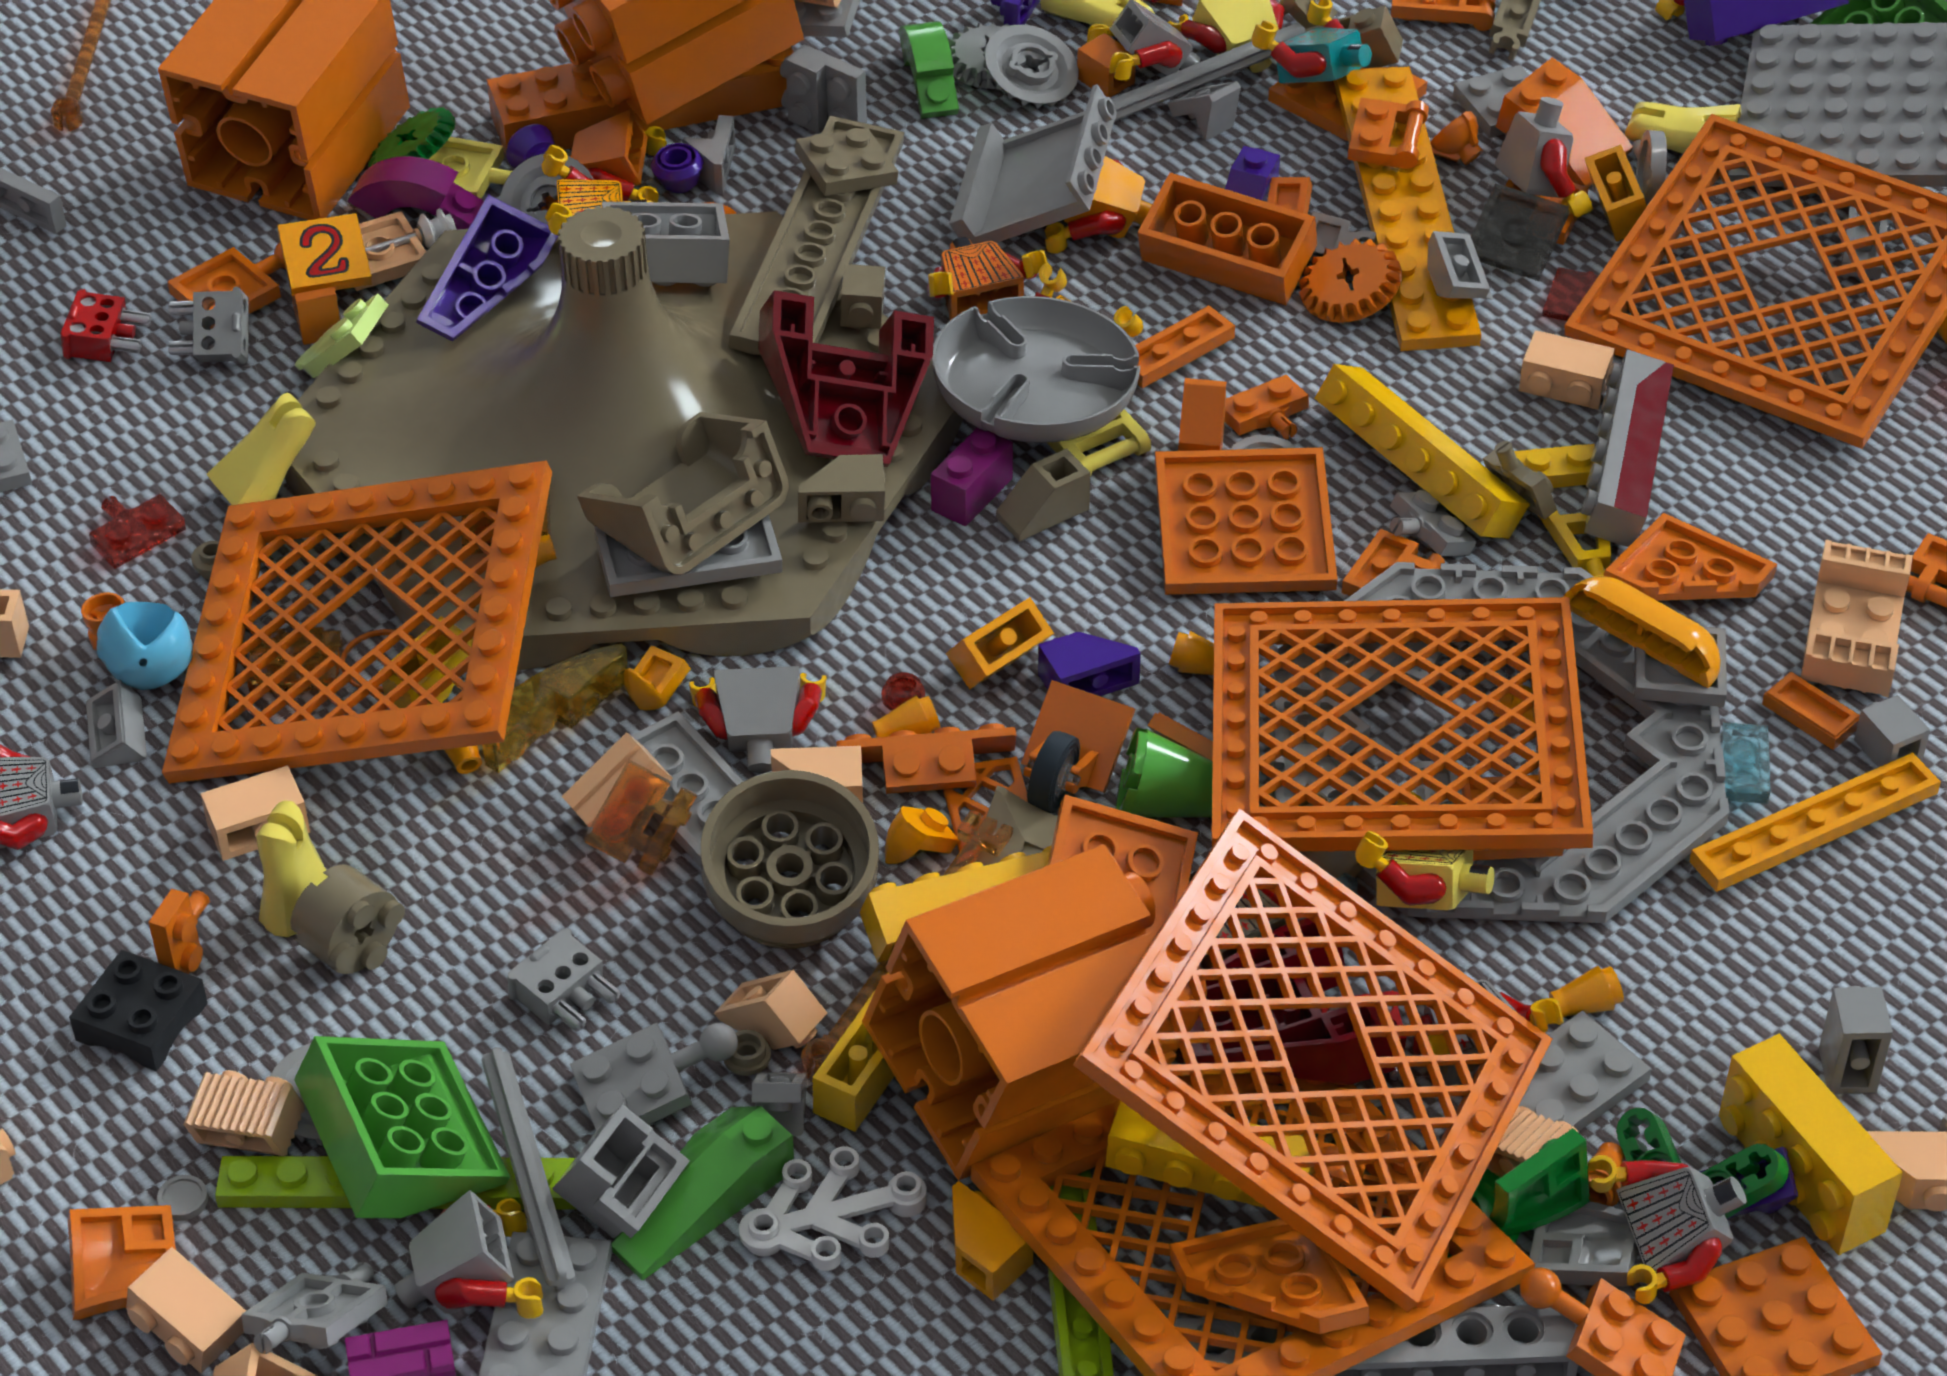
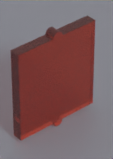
M1558 267L1543 308L1542 316L1568 321L1599 275H1595L1592 271L1585 273Z

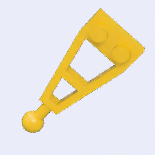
M1577 444L1573 446L1514 451L1516 457L1524 466L1534 472L1540 471L1545 474L1552 483L1553 488L1586 485L1590 470L1595 463L1591 461L1595 444ZM1555 511L1546 519L1538 516L1572 567L1583 568L1594 577L1604 576V571L1610 566L1611 562L1610 541L1595 536L1596 549L1583 550L1574 536L1576 534H1586L1584 529L1587 515L1581 513L1560 515L1558 511Z

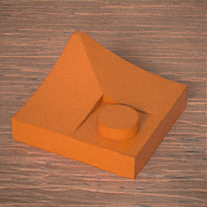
M171 1205L69 1209L67 1221L73 1320H81L104 1312L127 1308L128 1287L171 1247L176 1250Z

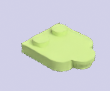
M378 293L366 302L361 298L356 300L344 311V318L329 328L315 344L300 356L295 363V367L298 370L304 369L312 378H315L321 374L328 364H336L363 344L389 306Z

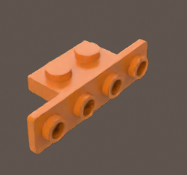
M990 723L979 727L978 730L960 731L957 727H943L935 730L934 733L916 734L910 730H901L891 733L889 737L871 738L867 734H853L847 736L844 740L837 741L836 747L861 746L862 763L883 762L886 794L976 787L974 754L1014 751L1016 728L1005 727L999 723Z

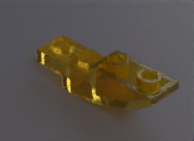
M615 644L573 656L535 674L513 689L504 742L483 744L485 766L500 773L512 761L518 760L525 750L539 737L549 733L556 722L559 721L572 729L584 717L590 716L603 700L614 691H618L623 687V673L628 668L626 647L621 644Z

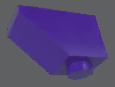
M1243 146L1230 169L1225 189L1267 202L1271 177H1279L1280 155L1259 148Z
M1075 632L1038 644V676L1047 690L1051 680L1098 696H1103L1140 684L1141 653L1134 646L1082 632Z

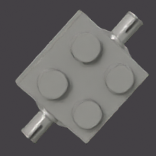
M359 1262L349 1271L342 1272L339 1275L322 1276L301 1273L241 1314L243 1330L246 1334L255 1335L253 1340L254 1346L260 1353L265 1351V1354H268L282 1342L288 1341L307 1343L309 1347L314 1349L329 1348L336 1345L341 1337L355 1327L366 1323L370 1316L388 1304L386 1286L367 1283L374 1277L373 1269L367 1262H364V1264Z

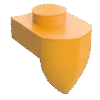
M651 645L634 670L627 668L624 671L623 683L630 698L640 710H655L667 704L691 668L685 659Z
M902 806L891 822L887 832L885 863H902L913 857L918 850L950 854L959 842V839L948 827V819L938 810L930 807L919 809Z

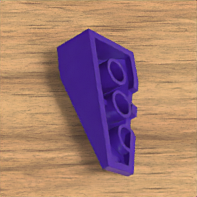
M488 194L419 314L416 323L453 342L543 266L558 239V235L553 234L547 224Z

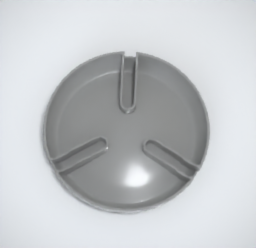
M1019 296L992 300L988 302V313L982 315L976 306L967 309L954 317L941 330L935 340L932 356L933 372L937 387L948 405L960 417L983 431L995 433L1002 438L1023 442L1047 443L1066 441L1099 430L1114 420L1128 405L1135 393L1140 374L1137 348L1130 336L1117 323L1084 305L1049 297Z

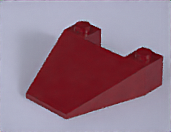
M774 290L760 309L758 349L805 454L835 459L839 455L883 454V466L888 467L933 356L934 317L894 310L879 330L878 353L813 343L814 297Z
M1306 918L1298 921L1303 937H1320L1316 924L1310 919ZM1287 925L1272 931L1274 937H1291ZM1324 947L1308 948L1314 967L1331 966ZM1337 947L1342 964L1345 966L1342 947ZM1278 948L1285 967H1302L1295 948ZM1249 949L1256 968H1273L1266 949ZM1238 952L1224 960L1226 969L1243 968ZM1335 977L1319 978L1323 992L1338 986ZM1289 978L1296 998L1313 997L1306 978ZM1247 979L1230 980L1237 999H1254ZM1260 979L1266 998H1284L1277 979ZM1206 980V999L1224 1000L1218 980ZM1346 1007L1326 1013H1321L1319 1008L1271 1010L1295 1078L1352 1085L1372 1079ZM1359 1007L1365 1026H1382L1375 1007ZM1241 1010L1247 1030H1265L1258 1010ZM1211 1011L1217 1031H1235L1229 1011ZM1200 1015L1190 1032H1205ZM1370 1037L1377 1057H1393L1386 1037ZM1252 1041L1258 1061H1276L1269 1041ZM1221 1042L1228 1062H1246L1239 1042ZM1191 1043L1198 1064L1216 1063L1209 1043ZM1381 1068L1383 1074L1395 1071L1396 1068ZM1263 1072V1074L1281 1076L1280 1072Z

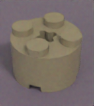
M342 864L330 867L323 872L328 877L318 886L311 882L304 889L295 904L290 921L291 930L297 933L298 939L295 940L299 945L338 973L351 974L365 967L369 970H374L386 959L388 952L386 947L391 941L397 925L404 917L405 908L391 893L353 866Z

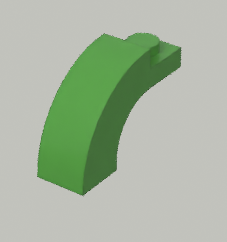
M935 21L900 26L899 37L904 65H910L920 118L957 115L959 105L953 77L954 64L948 38L942 23Z

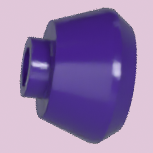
M540 124L527 125L518 129L508 142L506 150L508 163L515 169L525 160L536 155L545 154L550 145H555L553 134L547 127Z
M674 143L661 148L651 161V170L666 190L674 193H685L694 188L698 183L704 160L694 147L684 143Z

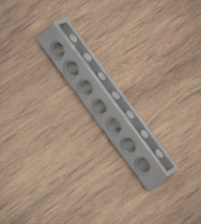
M1498 1304L1471 1307L1334 1376H1576L1578 1364L1566 1357L1576 1330L1575 1324L1551 1307L1537 1309L1529 1305L1501 1306ZM1192 1315L1176 1317L1175 1326L1203 1331L1205 1317H1195ZM1214 1318L1211 1333L1239 1338L1242 1323ZM1250 1325L1247 1339L1274 1343L1276 1342L1278 1330ZM1286 1331L1285 1337L1293 1334L1294 1332ZM1189 1342L1198 1351L1200 1343ZM1464 1342H1469V1343H1473V1344H1476V1345H1469V1344H1466V1343H1464ZM1413 1344H1420V1345H1423V1346H1425V1347H1418V1346H1415V1345H1413ZM1208 1345L1205 1360L1231 1364L1234 1361L1236 1350ZM1244 1351L1243 1357H1246L1252 1353ZM1207 1352H1218L1221 1354H1210Z

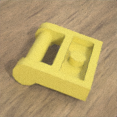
M1125 409L1114 420L1093 433L1066 441L1047 442L1056 453L1067 448L1090 472V477L1092 476V471L1131 454L1140 456L1151 450V441L1148 434ZM1122 435L1126 438L1090 455L1085 456L1083 454L1085 451Z

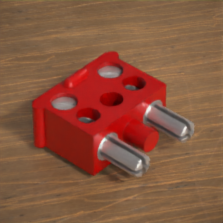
M80 289L76 293L60 333L63 356L65 359L76 357L111 362L115 350L139 353L141 341L134 339L135 325L149 327L152 320L151 314L126 310L125 297L86 292L85 289Z

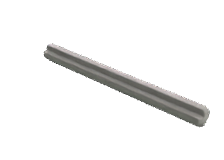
M1295 23L1278 30L1274 40L1278 43L1284 42L1306 31L1300 23ZM1251 41L1111 99L1116 108L1114 122L1271 58V51L1256 48Z
M500 1047L492 1048L490 1053L484 1054L482 1057L483 1069L546 1284L554 1286L556 1290H561L566 1285L574 1282L575 1272L510 1054L502 1051Z

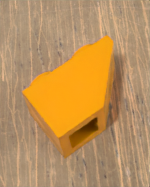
M958 1181L952 1186L956 1274L994 1301L1033 1265V1250L982 1192H973Z

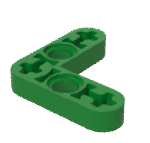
M1637 1107L1628 1110L1621 1116L1617 1124L1616 1133L1627 1161L1656 1160L1682 1163L1668 1129L1661 1118L1645 1108ZM1644 1123L1648 1126L1644 1130V1136L1647 1143L1655 1149L1648 1151L1646 1145L1635 1138L1640 1134L1638 1128L1640 1124ZM1754 1144L1702 1173L1710 1178L1713 1185L1730 1176L1736 1178L1740 1183L1747 1202L1726 1213V1218H1729L1783 1187L1788 1178L1789 1168L1786 1159L1776 1150L1766 1144ZM1764 1159L1770 1164L1765 1167L1767 1175L1761 1179L1756 1173L1760 1171L1758 1163ZM1739 1172L1740 1174L1745 1176V1178L1740 1180L1736 1176V1173Z

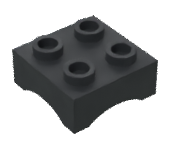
M121 949L69 1016L75 1041L88 1046H103L116 1050L132 1058L143 1067L157 1072L166 1060L168 1052L178 1034L190 1020L202 1012L208 1002L202 979Z

